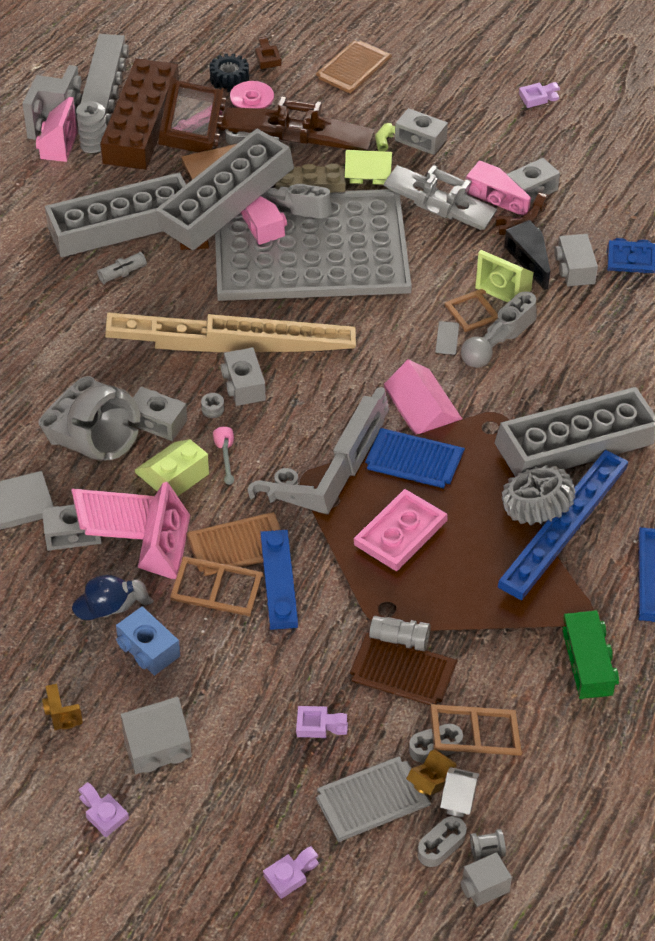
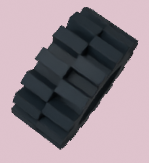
M227 53L224 54V57L219 55L217 59L214 58L210 62V81L216 89L220 87V89L224 88L227 89V92H231V89L236 85L249 81V64L240 55L235 57V54L228 56Z

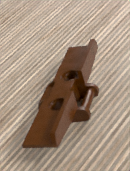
M286 96L281 97L278 110L226 107L221 129H219L224 131L228 129L231 132L252 133L258 128L270 136L279 137V140L361 151L369 150L374 135V129L336 119L320 117L322 102L317 101L316 104L287 100ZM289 110L306 112L304 120L291 119L289 117Z

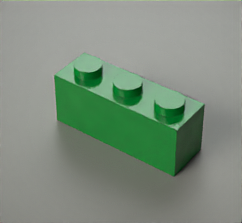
M597 610L564 614L563 619L566 626L562 627V633L579 699L613 696L615 685L619 684V674L617 668H613L611 664L613 653L611 645L606 644L605 622L600 621Z

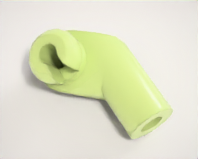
M392 123L384 124L376 133L375 140L378 151L388 150L387 137L392 138L394 137L393 133L395 134V126H392Z

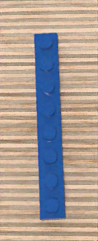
M605 450L575 486L574 505L569 507L568 512H562L560 518L554 517L552 522L548 520L501 577L498 588L523 600L627 469L629 461Z

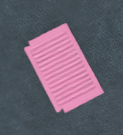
M82 489L71 490L79 527L81 530H85V535L143 540L150 503L155 496Z

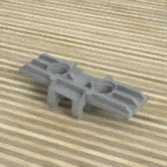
M397 165L384 183V186L389 190L414 200L416 206L444 218L457 219L479 230H485L497 212L496 208L467 195L472 181L468 179L464 181L441 171L436 165L430 168L427 177ZM438 179L454 186L449 194L437 189L436 183ZM414 187H420V188H423L424 190H423V191H418V190H416ZM456 205L464 206L466 209H459Z

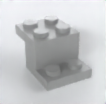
M69 65L62 79L36 75L22 103L28 139H37L40 131H42V123L47 120L49 112L68 97H74L75 114L77 117L76 109L80 105L83 95L80 93L82 79L78 75V66Z

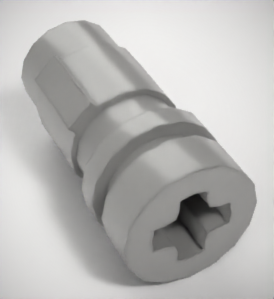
M373 616L369 636L370 638L380 639V641L405 644L406 648L410 649L415 646V650L425 651L429 641L431 625L423 622L417 624V621L413 620L409 623L390 617Z

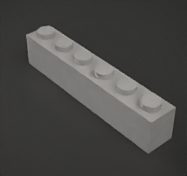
M99 34L81 103L94 101L100 103L105 108L106 125H108L112 116L111 113L115 109L114 99H118V85L122 84L121 71H125V58L129 56V45L125 44V35Z

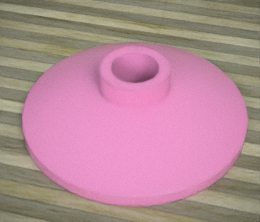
M246 81L236 85L231 90L230 100L237 108L265 109L272 104L274 92L265 83Z

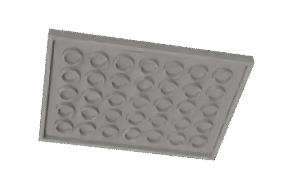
M389 189L330 193L332 214L321 219L294 215L290 212L289 208L272 202L276 205L279 212H283L286 217L285 236L258 245L243 216L239 213L215 233L218 301L411 293L412 286L400 194Z

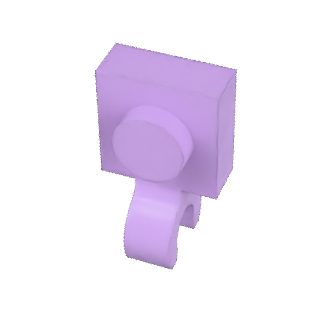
M556 82L546 86L536 83L519 88V95L526 107L530 108L548 103V100H558L559 95L554 91L560 90V87Z
M298 706L297 737L326 738L327 730L337 735L347 734V714H328L327 707Z
M88 782L78 789L82 794L79 799L89 808L86 811V818L105 837L109 836L129 819V813L110 794L101 799L95 788Z
M311 846L303 850L294 861L288 854L263 870V876L279 898L282 899L306 883L304 873L319 865V862L316 860L318 854Z

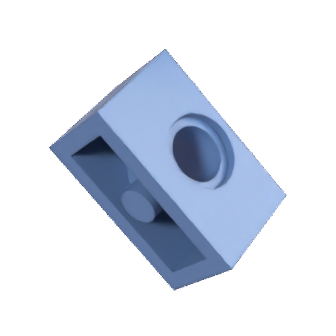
M143 606L116 625V641L119 647L124 652L129 651L134 656L137 664L142 669L147 668L154 676L180 657L179 640Z

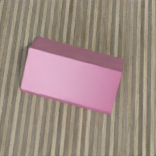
M407 359L384 383L385 390L414 435L462 420L430 369Z
M168 482L162 483L150 503L138 568L170 579H176L184 553L190 514Z

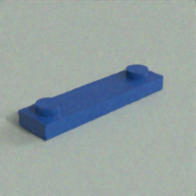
M288 530L261 531L260 538L270 630L298 628Z

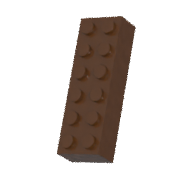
M135 58L100 142L102 164L147 170L159 139L170 78L173 76L179 81L178 64Z

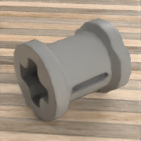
M501 829L495 830V833L479 836L476 833L470 834V845L474 861H478L481 857L489 856L496 852L500 857L506 856L505 840Z

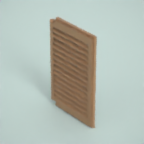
M353 40L316 73V76L319 77V80L351 94L392 57V54L361 40L359 42Z
M275 512L186 532L195 559L242 568L263 563L260 532L281 530ZM197 566L198 571H204L205 576L218 573L217 569Z

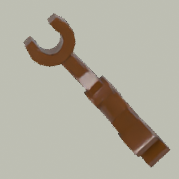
M539 192L534 200L532 209L521 218L513 219V216L504 215L496 217L495 225L499 226V235H505L506 229L528 220L534 224L539 212H543L547 206L545 200L548 195Z

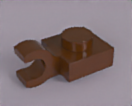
M267 36L258 37L260 46L255 48V55L260 69L281 66L282 59L277 46H270Z

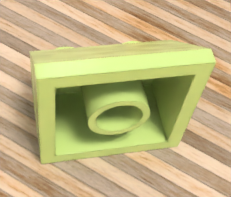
M346 150L345 179H349L350 184H363V180H372L373 185H384L391 174L392 152Z
M480 250L478 252L475 288L478 290L483 289L487 294L509 302L518 293L530 292L532 290L534 272Z
M191 439L174 442L136 468L135 473L157 492L162 483L168 482L176 495L179 496L209 475L208 453Z

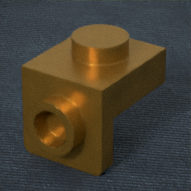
M57 684L45 686L47 698H42L45 716L51 715L54 731L71 729L83 724L80 705L75 704L62 707Z
M434 749L429 752L423 765L410 770L406 779L414 784V788L418 792L425 795H433L444 790L447 772L450 767L456 768L457 764Z

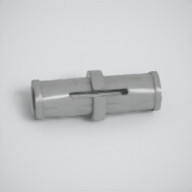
M138 252L128 258L115 260L114 264L97 270L100 281L105 284L120 276H128L129 272L146 266L147 262L143 253Z

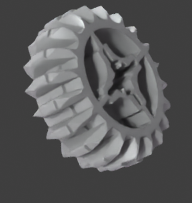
M545 465L542 468L535 466L534 469H526L523 473H516L515 478H509V483L503 485L502 501L504 509L511 516L512 520H518L520 524L528 522L529 525L535 522L542 524L546 520L552 522V518H560L562 512H568L569 507L574 505L575 488L573 481L564 469L558 470L557 466L548 468Z

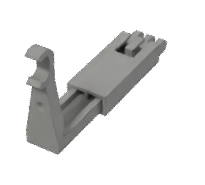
M379 387L375 390L372 397L363 396L333 450L335 456L316 489L314 486L277 484L258 480L251 483L248 487L250 499L255 498V494L262 491L267 492L270 503L279 499L313 511L329 514L349 476H355L384 423V418L389 411L385 389Z

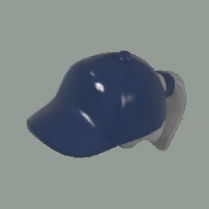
M101 575L87 582L85 593L74 601L72 610L82 620H93L124 612L136 600L143 605H149L154 600L148 595L145 584L140 580L136 579L126 582L113 575Z

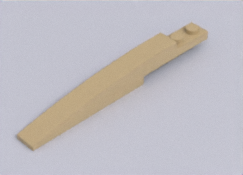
M107 313L105 337L154 341L155 349L231 352L253 347L255 352H304L351 349L356 347L355 327L212 314H208L207 321Z

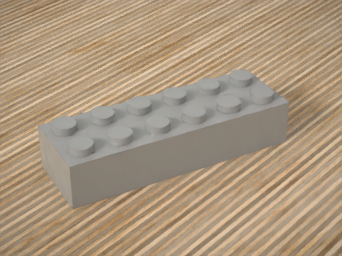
M258 128L255 129L155 209L161 230L194 251L294 169L290 147Z
M180 172L45 206L47 227L60 257L163 232L160 228L155 209L186 185Z
M633 387L501 422L495 445L515 477L516 473H523L526 469H534L535 466L542 468L547 465L548 468L557 466L558 470L567 469L596 461L605 450L617 455L653 445L655 442V414L639 390Z

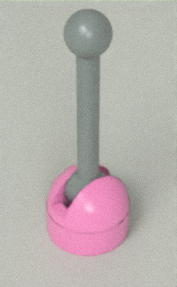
M219 427L213 431V441L218 448L223 449L226 472L224 482L227 485H231L235 479L231 475L228 448L234 442L233 430L229 427Z

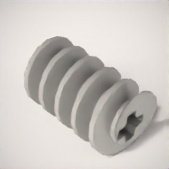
M86 101L78 105L76 109L79 139L81 142L80 147L86 153H98L101 151L100 142L107 128L105 108L98 102Z

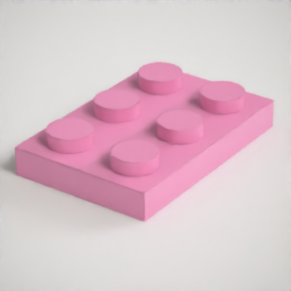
M404 489L354 538V545L393 570L398 571L447 522V513Z

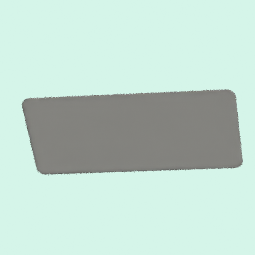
M439 321L436 353L456 354L459 323Z

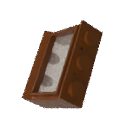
M171 76L158 145L198 153L212 150L213 146L217 147L220 134L215 132L216 128L221 129L223 116L219 115V111H224L226 98L222 97L224 88L216 89L178 81Z

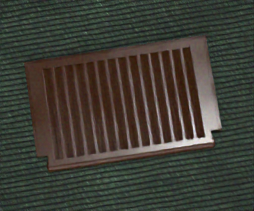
M366 633L350 670V674L353 675L352 682L430 706L431 704L436 705V701H443L458 662L457 659L427 650H415L414 646L410 649L406 648L405 644L380 641V639L370 638V633Z

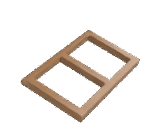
M483 289L444 303L464 329V332L490 324L498 318L497 312L483 297V294H486V291ZM476 297L491 317L468 325L453 305Z
M183 556L170 600L251 616L264 572ZM188 564L218 570L209 600L178 594ZM225 571L256 577L247 608L216 602Z
M431 704L433 749L439 751L522 755L516 710ZM438 713L470 715L474 746L442 744ZM477 716L509 718L513 748L481 746Z

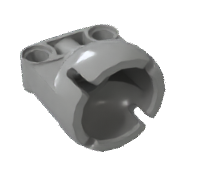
M85 376L70 386L46 410L38 423L52 445H61L89 458L106 461L119 458L135 442L138 429L129 426L128 420L132 423H140V411L137 402L126 390L100 383L91 376Z

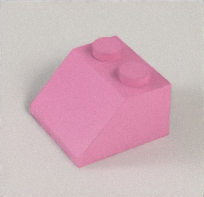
M68 97L50 111L47 120L43 121L42 133L36 139V149H39L40 159L67 162L78 133L74 97Z

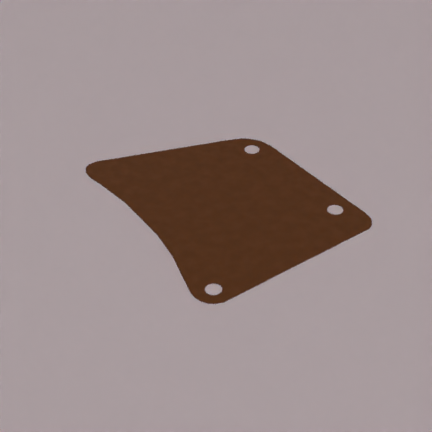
M484 412L414 435L465 448L451 484H445L444 488L368 470V464L365 461L370 452L369 450L355 476L350 475L338 496L340 498L339 505L333 507L329 514L311 510L362 611L370 621H372L373 616L384 617L378 612V607L383 602H391L396 606V613L390 616V618L400 619L409 623L411 620L417 621V624L420 622L428 623L431 625L430 631L565 627L564 614L594 611L590 600L577 585L558 556L523 600L498 588L501 577L542 528L539 522H535L532 525H529L528 522L520 524L518 520H512L511 516L504 509L502 501L503 485L509 483L508 479L515 478L495 445L497 433H484L482 425L486 422H495L500 426L501 422L509 421L506 416L496 412ZM331 463L307 470L300 479V485L314 486L316 489ZM406 489L447 513V522L398 571H395L354 545V538Z

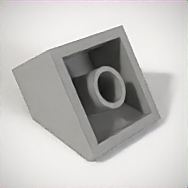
M178 697L121 714L125 748L135 774L152 772L158 767L171 763H181L185 759L192 757L190 738Z

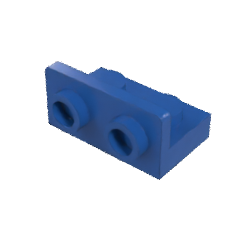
M623 238L609 240L607 245V271L655 274V243H651L649 240L629 242Z

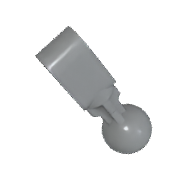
M294 184L289 188H270L261 195V197L270 202H276L282 207L289 208L290 212L294 215L321 219L332 214L330 190L325 187Z
M531 292L518 293L499 310L498 318L487 328V334L483 337L474 336L467 339L461 348L463 361L468 366L475 368L487 365L493 355L492 348L497 343L504 342L506 339H514L529 327L537 318L535 295Z

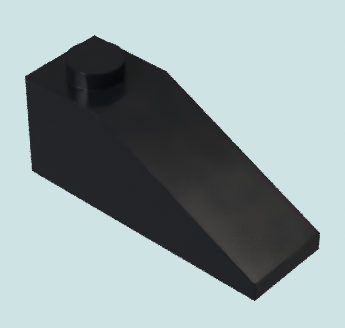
M530 220L506 229L504 243L506 250L523 268L534 272L533 279L544 290L548 289L551 271L542 231Z

